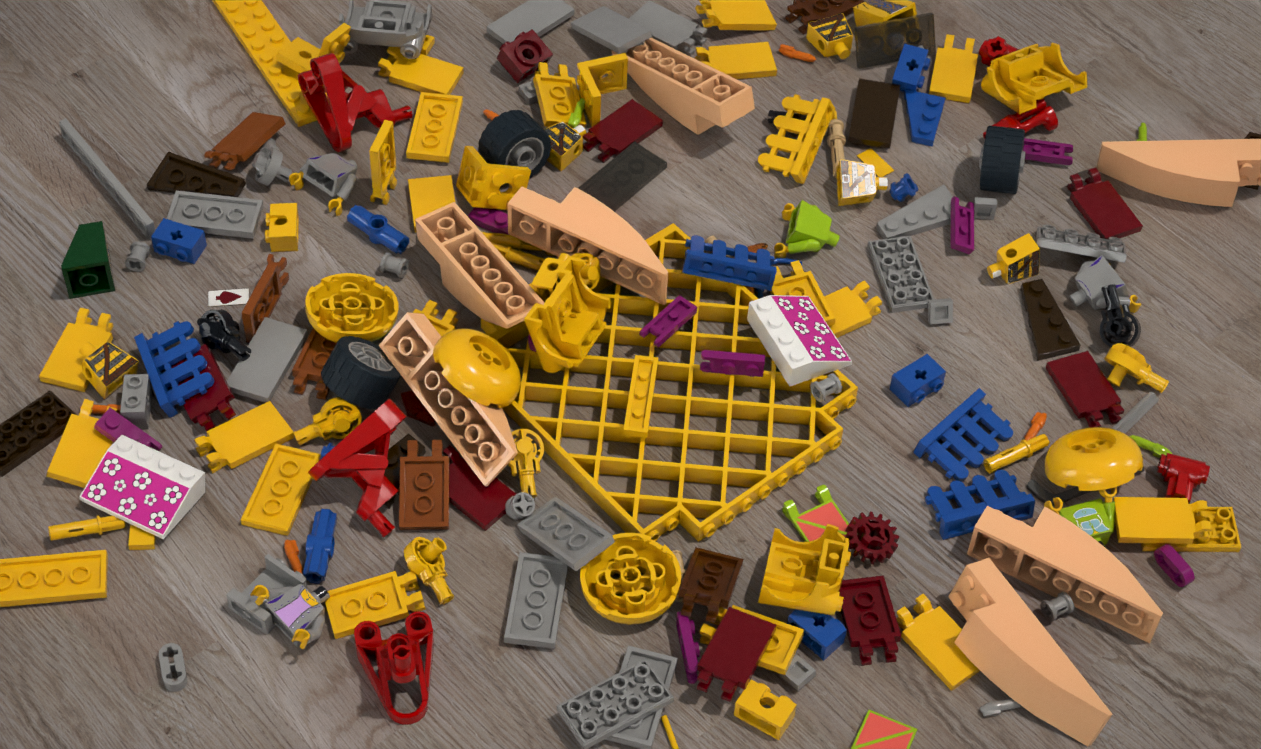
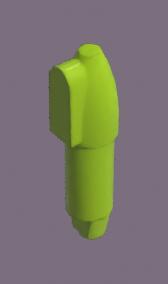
M583 98L577 102L574 113H571L568 125L573 128L580 123L585 107V100Z
M1141 123V126L1138 128V139L1136 141H1147V127L1145 123Z
M1129 436L1139 447L1151 451L1153 456L1160 458L1161 454H1172L1170 450L1161 444L1151 442L1139 436Z

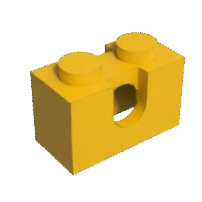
M297 203L270 204V213H266V226H269V229L265 230V241L270 243L271 252L298 251L299 215Z
M751 679L746 689H744L735 702L734 716L780 740L795 717L797 704L787 696L781 695L777 697L771 693L767 685L757 683ZM762 705H768L771 708H764Z

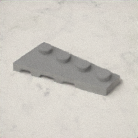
M943 184L877 222L876 229L883 239L912 236L951 224V199L953 196Z

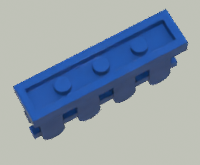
M698 235L692 236L691 240L686 239L685 246L689 247V249L685 252L682 273L769 291L772 290L776 267L770 266V264L774 263V257L770 256L768 250L758 249L756 253L749 252L748 248L742 244L735 245V248L726 247V243L722 240H714L713 244L705 243L704 238ZM748 259L755 260V263L748 262Z
M177 321L173 323L174 327L160 334L157 332L153 333V338L149 340L143 333L134 337L159 405L169 418L178 414L175 407L176 404L182 406L186 404V399L198 393L202 395L207 393V389L214 384V378L210 373L200 374V371L204 370L208 363L202 355L193 356V354L200 350L201 345L195 338L186 339V337L194 332V327L188 321L182 323ZM179 341L181 342V344L165 351V348ZM187 358V361H185V362L181 363L180 365H178V366L172 368L171 365H173V364H175V363H177V362H179V361H181V360ZM194 375L193 379L178 385L180 381Z
M979 388L918 442L913 453L919 458L927 453L929 455L927 459L931 463L936 461L947 471L946 477L949 479L953 477L955 480L962 482L969 475L965 465L968 463L973 468H979L984 461L980 452L983 450L989 455L994 454L999 447L995 438L998 437L1002 441H1009L1013 436V430L1009 426L1011 423L1007 419L1003 421L991 410L993 406L989 403L985 405L982 402L986 393ZM977 422H982L992 433L988 434ZM962 435L968 436L977 446L974 448ZM949 447L962 458L960 461L947 451Z
M997 470L994 473V480L987 481L984 476L976 475L972 478V485L967 487L963 482L957 480L950 483V489L946 492H943L938 486H931L928 488L925 502L927 505L932 504L935 509V519L937 522H940L939 534L944 540L972 533L987 506L1000 510L1016 520L1032 518L1035 499L1032 494L1027 495L1025 492L1019 491L1015 485L1017 480L1015 475L1010 476L1005 470ZM999 488L1004 497L998 498L993 489ZM976 493L981 502L975 503L970 494ZM954 499L959 508L953 509L948 500Z

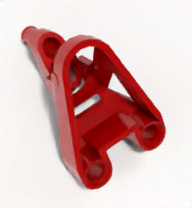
M333 53L311 59V70L298 74V83L303 96L331 146L337 152L351 148V131L356 119L365 117L380 129L384 120L392 121L394 127L396 122L412 118V111L407 112V110L411 109L408 105L391 110L388 100L381 89L367 93L363 86L358 85L341 69ZM348 87L353 89L349 94L345 92Z
M391 399L384 402L308 471L309 475L316 482L322 477L352 478L363 490L356 513L364 522L368 520L383 538L395 526L390 523L379 509L399 491L384 475L385 469L388 466L387 457L390 435L395 432L396 427L407 417ZM375 449V455L366 454L369 451Z
M421 611L411 613L405 620L406 635L396 633L386 640H382L380 629L375 622H360L354 629L357 657L388 716L394 722L402 725H411L419 722L428 710L434 650V636L430 617ZM427 643L424 672L420 645ZM376 653L379 679L367 655ZM416 675H419L422 696L420 707L412 713L403 714L397 712L392 706L388 681L391 680L392 676V679L397 683H408L414 680Z

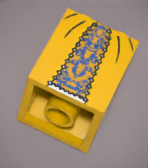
M867 0L853 7L856 26L887 55L903 49L904 44L912 45L921 40L915 2L909 0Z

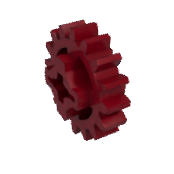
M862 512L858 518L855 516L852 518L845 530L847 532L845 538H849L848 549L855 550L853 553L854 557L861 555L862 562L868 558L871 564H874L876 559L883 563L886 558L890 559L898 547L899 535L894 534L897 528L889 526L890 519L883 521L882 514L874 517L873 512H870L866 517Z

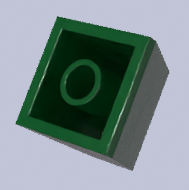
M102 221L78 226L62 262L61 269L69 299L115 291L110 252Z

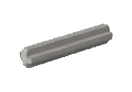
M1154 392L1146 394L1112 429L1126 434L1158 402V396Z

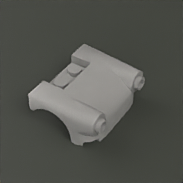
M349 0L346 21H344L343 14L340 13L339 15L340 25L346 23L351 26L349 32L350 40L345 46L344 52L354 53L358 50L359 44L399 47L401 54L405 58H418L432 20L431 4H428L427 13L416 12L415 6H411L409 2L370 0V2L366 3L365 7H355L354 0Z

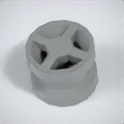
M525 492L510 497L505 504L506 513L514 520H520L529 516L535 509L533 497Z

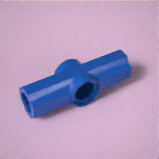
M355 205L350 209L347 221L368 234L369 240L372 243L383 244L396 254H402L409 244V237L390 226L385 216L374 215L362 206Z
M321 509L315 513L312 532L307 536L306 561L303 575L307 581L314 584L325 581L329 558H332L334 553V532L337 514L333 513L330 509Z

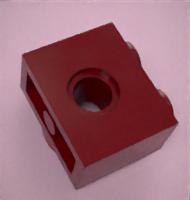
M532 29L527 33L521 32L511 43L509 41L505 42L499 48L500 52L496 59L518 84L539 70V62L548 64L553 53Z

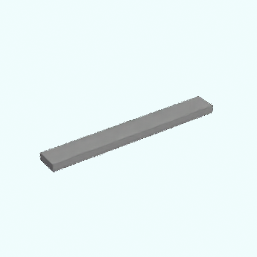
M66 118L59 121L64 140L147 239L152 240L151 236L155 232L152 219Z

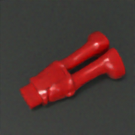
M1041 99L1036 100L1037 108L1021 114L1007 115L992 126L1024 129L1025 133H1027L1031 129L1043 125L1046 130L1052 131L1058 127V119L1051 106L1046 107V101ZM1030 116H1033V117H1031L1030 119H1028V120H1026V121L1020 123L1022 120H1024V119H1026V118H1028V117H1030Z

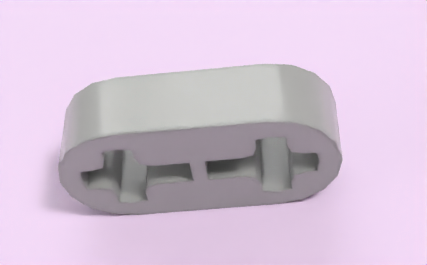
M168 643L159 650L162 679L167 690L178 692L187 684L182 649L178 644ZM168 654H174V663L169 662ZM176 671L178 681L173 682L171 672Z

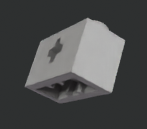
M149 374L124 375L120 414L138 428L149 429L153 392Z

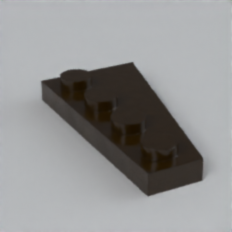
M167 152L147 183L148 190L170 193L185 191L238 197L246 182L244 178Z
M1038 279L1022 283L1020 290L1025 311L1029 317L1028 324L1033 334L1032 341L1036 347L1037 361L1079 351L1081 345L1044 280Z

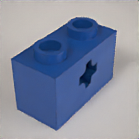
M904 44L892 79V84L900 85L899 91L904 92L905 89L917 91L918 88L922 89L925 76L922 75L924 70L928 71L931 59L928 58V50Z
M163 218L151 236L154 252L192 264L196 263L207 246L204 230Z
M926 354L894 373L891 379L890 390L909 407L914 403L921 402L930 393L938 392L944 385L946 371Z
M797 609L788 615L787 624L804 629V636L801 642L823 661L845 641L847 629L840 620L834 619L831 615Z

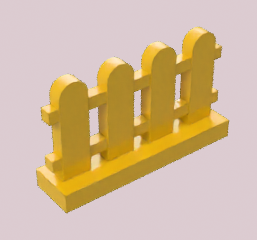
M794 94V97H785L782 100V106L787 111L786 116L779 115L774 119V125L779 129L777 135L770 134L767 136L766 144L771 148L769 154H760L758 156V163L765 172L769 173L770 169L783 172L784 177L788 178L791 174L797 183L804 184L834 114L835 107L828 98L822 97L821 101L814 99L813 102L802 100L800 95ZM794 113L807 115L805 121L792 118ZM786 131L799 134L797 140L784 137ZM778 150L791 153L789 159L776 156Z

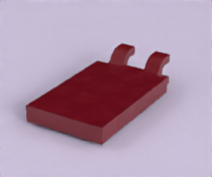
M631 99L588 129V133L583 135V139L587 141L583 144V149L589 152L597 144H601L598 146V150L602 153L598 155V159L605 163L612 155L622 156L663 126V120Z
M1096 167L1088 170V174L1091 177L1085 179L1087 185L1083 186L1082 179L1078 173L1070 176L1069 179L1072 183L1067 185L1068 190L1071 192L1070 199L1095 233L1100 235V238L1108 240L1109 237L1123 238L1142 230L1143 225L1108 180L1102 182L1100 172Z
M204 344L193 356L202 355L207 360V367L200 371V374L210 373L214 378V384L207 389V393L203 395L198 393L186 399L184 407L191 421L195 424L198 422L201 427L204 426L205 430L208 431L216 427L209 415L217 409L224 413L228 420L234 417L236 413L230 404V401L235 397L212 352ZM185 358V359H183V360H181V361H179V362H177V363L171 365L172 368H174V367L180 365L181 363L187 361V358ZM194 375L180 381L178 385L193 379Z
M1089 351L1047 362L1046 370L1078 419L1085 417L1090 428L1101 427L1099 421L1103 420L1104 416L1101 412L1104 411L1107 413L1112 425L1121 420L1119 415L1125 411L1120 405L1121 400Z
M449 445L443 450V454L450 458L449 502L486 531L506 514L505 504L516 493L497 478L488 486H484L465 459L461 458L458 452Z
M884 575L842 580L839 590V596L844 597L841 614L847 629L846 633L850 647L859 648L861 666L872 664V648L884 647L886 663L896 662L897 657L895 653H898L899 650L896 642L901 641V632Z
M729 607L698 663L697 671L700 673L697 677L699 681L697 689L707 693L713 678L724 681L721 690H723L721 699L731 702L738 687L746 689L776 631V624Z

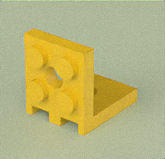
M346 23L340 25L324 38L321 49L297 37L277 53L275 60L298 73L311 70V59L330 53L336 56L340 64L345 56L344 48L350 40L349 32L351 26Z
M626 53L577 63L580 75H577L578 93L580 99L583 98L585 100L584 111L592 127L600 122L601 94L627 89L628 57Z
M465 146L456 187L472 207L508 210L507 203L521 187L527 188L531 170L528 167L488 164L473 146ZM505 183H509V188L504 192H500V187Z

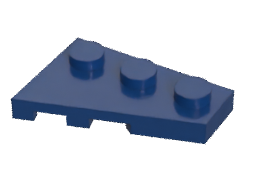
M905 89L904 100H906V112L909 117L911 141L933 146L945 98Z

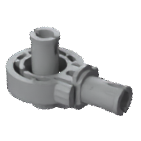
M270 138L262 145L263 148L256 153L252 166L257 169L255 180L266 186L275 177L287 182V178L292 173V169L281 165L283 153L276 146V141Z

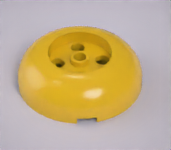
M341 273L327 276L321 279V283L315 287L311 286L305 299V311L312 327L321 336L337 343L342 337L353 336L374 342L385 336L395 324L399 308L398 299L390 287L387 285L383 287L376 283V279L373 277L355 273Z
M462 328L446 333L435 344L433 356L435 362H440L444 369L441 372L442 375L463 395L485 406H489L490 403L497 404L499 408L507 407L514 401L520 390V371L513 356L497 340L483 332Z
M1102 427L1084 428L1063 435L1050 446L1045 457V474L1052 483L1063 488L1072 485L1078 486L1079 491L1110 489L1134 479V473L1141 471L1143 468V457L1137 443L1123 432Z
M640 533L612 535L615 542L580 569V584L585 599L598 614L616 623L634 625L658 618L672 606L679 593L681 569L676 556L665 544L662 546L653 541L652 537ZM616 573L620 574L618 579L611 578Z

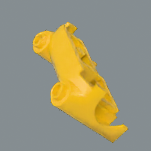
M1051 43V46L1038 47V44H1034L992 60L991 65L987 67V75L982 79L981 88L991 97L1021 114L1037 108L1036 100H1041L1052 93H1059L1063 90L1072 94L1087 88V72L1083 71L1076 75L1069 71L1063 62L1059 44Z
M568 256L558 270L560 282L557 283L555 290L545 300L544 305L535 303L524 318L542 368L549 373H556L563 367H578L607 324L604 322L606 308H611L610 298L593 292L584 283L581 277V268L586 262L583 259Z
M827 524L823 534L818 539L810 542L794 541L785 536L780 529L775 528L758 603L832 616L835 615L836 611L841 612L844 597L839 596V590L845 566L848 567L851 552L848 551L849 538H845L838 532L839 527Z

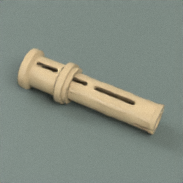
M838 119L831 120L826 130L828 132L827 144L831 148L833 177L835 178L836 166L840 159L845 160L843 146L846 143V138L843 135L844 123Z

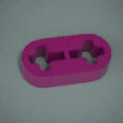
M1165 544L1154 551L1156 562L1177 586L1184 587L1194 581L1195 576L1192 568L1171 545Z

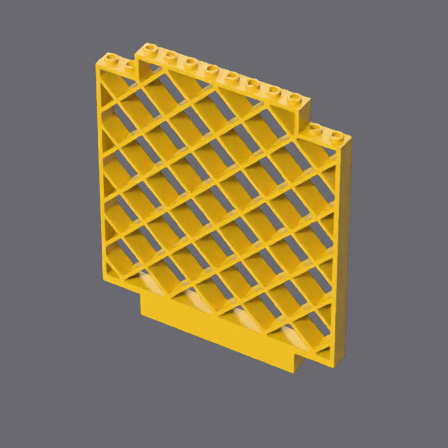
M672 223L645 241L655 255L659 256V260L663 264L664 257L685 259V252L689 249V247L685 246L686 239L691 240V238ZM667 269V287L696 289L695 302L689 301L697 306V313L691 318L693 320L692 332L676 331L660 347L654 345L657 337L649 333L644 338L639 335L642 328L617 326L618 313L646 315L655 318L673 300L667 299L665 305H662L647 297L621 295V285L616 284L615 295L598 293L614 283L600 276L597 286L592 291L610 298L611 308H606V312L613 313L612 325L605 326L596 342L609 343L608 357L586 355L578 367H563L560 370L564 371L563 385L528 382L530 368L543 369L537 352L529 348L528 341L526 350L508 348L529 335L525 321L510 328H504L481 318V329L502 344L513 356L518 367L523 368L520 390L515 398L519 400L518 403L514 400L509 406L502 409L522 429L532 430L540 436L544 444V451L625 533L648 535L655 542L665 532L674 530L678 524L699 542L705 537H711L722 525L731 523L735 516L742 511H748L758 500L767 498L775 488L784 486L791 477L801 474L811 463L820 461L824 454L830 450L837 449L841 445L843 428L834 419L841 411L851 408L857 401L858 387L839 370L793 386H789L781 372L776 371V364L772 358L770 371L764 370L763 377L702 372L700 365L694 364L695 351L714 350L765 355V357H770L759 338L737 336L738 323L749 324L747 321L749 302L758 299L744 285L682 273V270ZM700 290L727 292L735 299L734 305L699 302ZM698 320L733 323L732 336L697 333ZM615 344L650 347L649 357H654L655 347L691 350L689 364L658 361L656 379L688 382L687 396L654 393L651 411L685 414L684 429L649 426L647 438L624 436V424L606 422L607 408L627 409L629 391L610 390L611 375L632 377L634 359L613 357ZM580 372L606 375L604 389L569 386L570 373ZM834 373L839 378L842 389L840 393H833L832 395L839 396L823 407L816 408V399L810 388L811 383L814 381L820 382L826 379L827 375ZM692 382L729 385L728 399L691 397ZM734 386L769 389L768 403L733 400ZM775 390L809 392V407L774 404ZM525 401L560 403L559 417L530 416L524 410ZM566 404L602 407L600 422L565 419ZM690 415L726 418L725 433L688 430ZM731 418L767 421V436L730 433ZM773 422L808 425V440L772 437ZM815 426L826 434L825 437L817 442L814 441ZM562 437L598 440L596 456L567 453L561 447ZM606 440L640 443L639 458L628 459L602 456L603 442ZM645 444L682 447L681 463L644 460ZM687 448L724 451L723 467L685 464ZM729 451L765 454V470L728 467ZM771 455L794 457L773 473L770 471ZM588 473H594V478H592ZM600 474L637 477L635 494L605 491L599 485ZM642 478L679 481L678 498L640 495ZM684 482L721 485L720 502L683 498ZM727 485L751 487L728 504L725 502ZM626 511L633 512V517H631ZM638 512L663 514L662 517L644 529L637 523ZM696 518H706V519L703 520L702 522H699Z

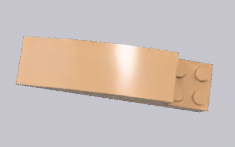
M653 38L646 40L642 45L628 49V52H626L628 57L627 73L664 111L697 135L714 125L722 128L728 126L733 121L755 109L751 86ZM611 51L612 55H617L615 51Z
M1261 139L1102 142L1096 168L1105 175L1151 194L1188 203L1232 207L1238 187L1257 184L1261 186Z
M521 187L507 203L509 235L559 257L560 253H566L570 256L575 253L592 254L599 259L601 277L665 305L668 285L667 269L644 238L627 221L591 195L574 187L560 204L533 190Z
M455 202L415 219L418 240L440 264L442 285L474 314L487 322L504 328H510L525 321L524 318L535 303L544 305L545 302Z
M407 312L378 346L483 485L488 486L518 454L504 411L497 404L490 403L489 406H485L471 400L446 380L441 373L444 369L440 362H435L433 356L434 346L441 338L440 334L424 314Z
M987 506L974 527L967 555L979 561L990 558L998 570L1055 598L1058 597L1059 593L1066 592L1071 597L1074 607L1141 640L1151 643L1163 612L1125 565L1088 533L1066 518L1044 507L1034 526L1031 527L1023 521L1004 514L1000 510Z
M986 558L966 565L948 596L967 621L954 643L989 680L1036 717L1087 747L1091 746L1113 715L991 559Z

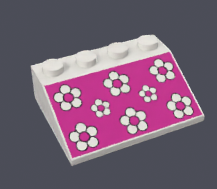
M769 295L749 302L747 321L789 386L852 365V360L809 296Z
M121 435L107 449L81 493L79 500L164 539L205 493V472Z

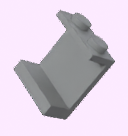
M269 554L264 557L266 569L242 593L232 588L226 594L229 609L265 634H268L276 624L273 622L272 614L265 609L266 602L264 601L259 606L255 603L258 596L250 595L255 586L263 585L267 589L288 586L295 587L302 584L307 589V580L302 573L294 572L281 559H275Z

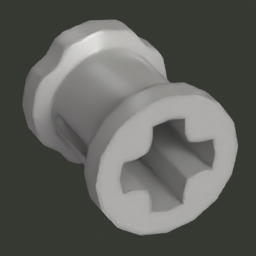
M136 241L130 246L131 253L126 258L125 265L132 271L140 272L145 269V259L150 254V247L144 242Z
M388 252L384 254L380 263L381 272L389 271L397 274L399 278H403L406 275L409 267L408 259H398Z
M831 373L820 382H812L810 388L814 398L822 402L827 396L833 393H840L842 385L839 378L834 373Z
M1061 592L1058 594V597L1050 601H1042L1040 608L1046 620L1053 622L1057 616L1074 612V603L1066 592Z

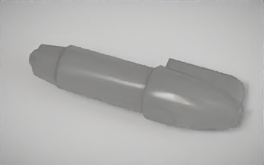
M1012 698L1001 701L996 700L981 706L980 711L984 717L999 715L1004 710L1019 708L1021 705Z

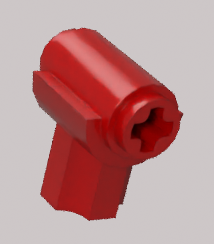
M997 36L983 42L979 49V55H981L982 63L990 66L992 60L1019 49L1007 44L1005 39Z
M1166 453V455L1161 454L1157 472L1164 476V482H1168L1165 498H1187L1189 504L1192 490L1201 483L1206 484L1210 466L1206 465V462Z

